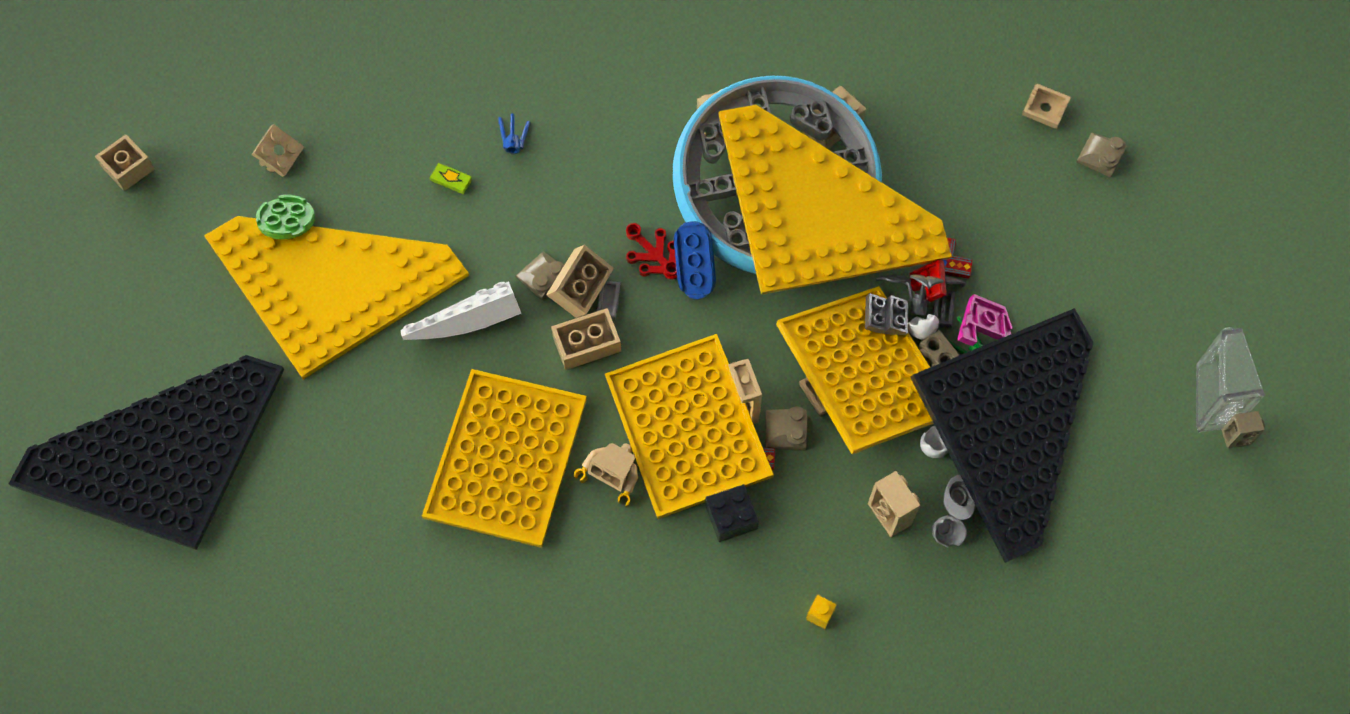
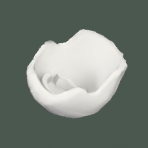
M928 314L926 319L917 316L908 322V332L917 339L924 340L937 331L939 319L931 314Z
M932 426L927 432H924L920 440L921 450L931 458L938 459L944 457L948 450L936 427Z

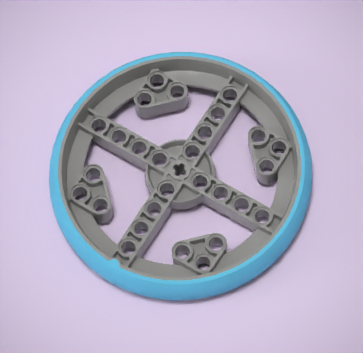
M762 76L746 79L722 89L704 102L692 115L679 138L673 161L674 192L685 222L697 221L706 225L711 232L714 255L736 268L756 274L743 216L737 212L730 211L725 215L723 224H721L707 204L709 201L737 196L733 174L703 180L700 178L702 156L708 163H716L726 150L718 115L719 111L760 104L764 110L771 113L769 104L794 106L790 116V122L793 126L817 140L827 139L831 129H833L847 148L833 153L848 161L847 157L854 159L855 162H850L851 164L882 182V170L877 147L863 120L855 110L833 92L799 78ZM813 110H819L821 114H817ZM795 114H802L803 117L799 118ZM818 127H824L826 131H821ZM709 132L712 134V136L707 137L704 135V133ZM715 150L717 154H710L708 151ZM718 185H725L727 189L721 190L718 188ZM704 188L708 191V193L703 194L699 191V189ZM734 220L736 225H729L727 221ZM732 238H739L741 243H734Z

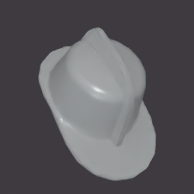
M955 475L950 479L944 491V506L952 517L958 520H966L971 517L975 503L961 476Z

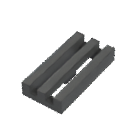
M946 290V294L950 295L948 321H945L946 295L942 297L941 317L938 326L941 328L946 326L948 329H952L955 291ZM939 299L934 300L933 315L938 317Z

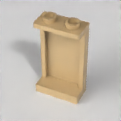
M745 359L729 364V370L741 403H745L753 425L759 423L762 393L750 361Z

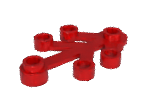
M629 224L626 227V236L631 240H636L648 253L629 251L626 254L627 262L630 264H635L637 261L658 262L661 266L641 264L639 266L640 275L646 277L650 273L663 274L668 279H676L675 249L670 248L674 245V241L668 243L669 261L663 256L666 231L663 228H658L655 231V248L641 235V227L638 224ZM647 268L648 271L643 272L642 269Z

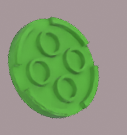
M295 195L278 196L279 198L268 203L264 202L257 210L256 221L259 230L264 235L274 239H292L301 236L313 226L315 221L314 208L306 202V199Z

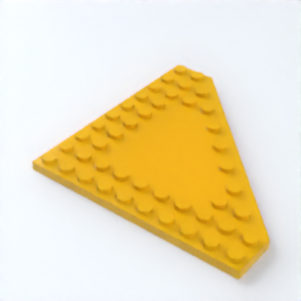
M758 105L719 111L718 115L761 295L931 263L938 259L946 260L952 257L943 222L935 215Z
M236 216L204 235L302 379L307 378L469 276L466 268L450 247L445 244L312 226L303 235L292 239H274L264 235L259 230L256 218Z

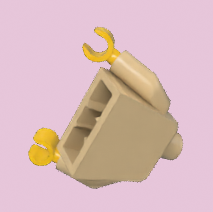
M611 443L606 447L592 450L583 462L582 469L575 470L574 477L577 478L582 473L583 477L580 479V482L584 483L588 479L586 474L588 471V474L621 492L624 489V493L618 496V503H620L622 497H626L628 499L626 502L627 507L630 504L629 494L633 492L638 479L637 465L634 463L635 456L631 454L633 452L631 445L625 443L620 448Z

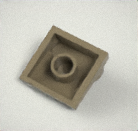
M1091 132L1076 162L1111 178L1126 149V143L1119 137L1107 138Z
M543 251L516 275V278L544 301L548 297L546 294L564 267V264L554 260Z
M798 406L790 409L766 410L765 448L806 450V410Z

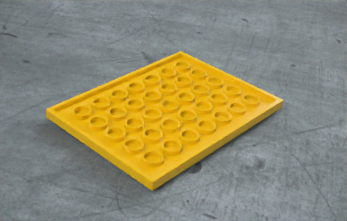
M879 286L779 319L776 323L851 454L934 424L910 378L913 374L930 368L910 334L890 335L865 329L866 296L871 293L886 298Z
M717 334L605 373L657 519L704 503L707 496L745 484V487L774 477L745 403H741L729 370L728 360Z
M471 369L422 513V518L542 548L587 396Z

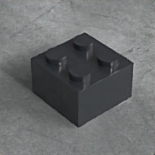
M745 484L705 497V507L718 542L758 529L759 520Z

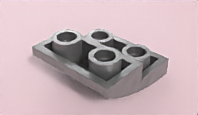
M869 293L866 296L865 329L883 334L906 335L908 333V301L892 295L886 299Z

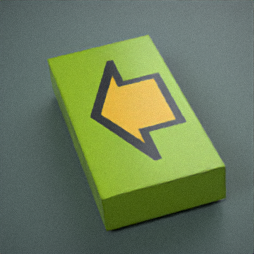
M438 163L430 176V181L464 194L472 181V176Z

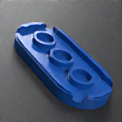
M697 221L685 222L674 235L678 285L682 292L687 294L686 296L692 299H701L708 296L716 285L712 236L708 227L703 223Z

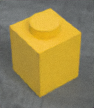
M817 595L807 614L806 620L825 629L837 604Z

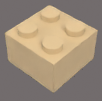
M126 134L95 156L101 167L123 191H126L155 170L146 154Z

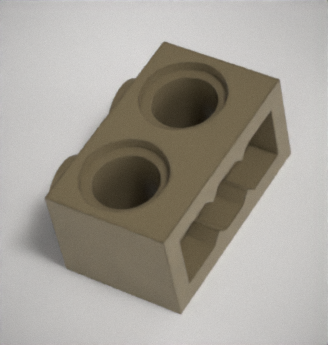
M940 330L922 340L918 347L930 367L959 356ZM929 347H935L937 350L933 351Z
M1259 411L1234 414L1221 429L1227 448L1251 445L1265 430V423L1263 418L1260 417Z

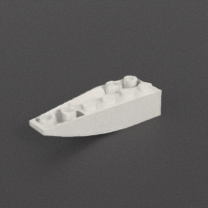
M499 282L491 289H481L467 299L419 322L404 326L401 330L403 340L450 337L483 329L522 313L509 282Z

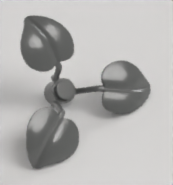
M885 275L876 278V281L886 280L907 285L910 296L909 301H912L910 313L926 315L927 303H930L926 298V294H924L925 286L930 289L936 284L944 283L943 279L922 275H910V278L900 275ZM945 276L946 284H960L963 287L966 285L965 281ZM910 278L922 283L921 292L915 293V297L913 296L912 279Z

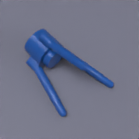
M512 113L510 135L506 138L503 121L499 117L503 149L508 153H518L520 149L524 148V141L530 121L526 122L521 139H519V136L514 134L515 121L514 114Z

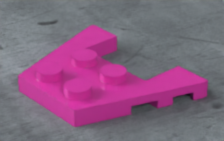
M972 295L966 307L957 338L958 341L973 346L977 343L976 332L997 340L1012 334L1010 330L1013 327L1005 306L978 295Z

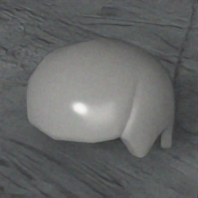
M947 515L935 521L932 527V535L937 543L945 547L951 545L959 546L966 539L967 529L962 521Z

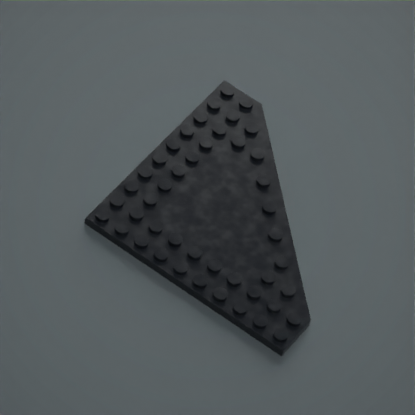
M1075 308L920 371L910 377L1005 563L1043 544V534L1048 524L1051 502L1054 500L1057 489L1056 482L1058 475L1061 473L1064 451L1067 449L1070 438V427L1074 422L1077 410L1076 404L1080 398L1083 386V376L1086 374L1089 353L1094 343Z
M249 355L242 356L236 362L221 365L203 376L201 374L195 376L177 387H169L151 398H143L125 409H117L103 415L104 418L94 422L89 421L77 426L71 432L66 434L63 432L49 438L45 443L28 447L8 484L25 492L197 550L284 372L283 366Z

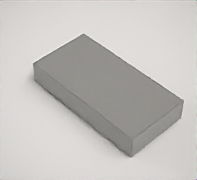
M606 281L599 294L597 311L608 308L613 320H616L621 282Z

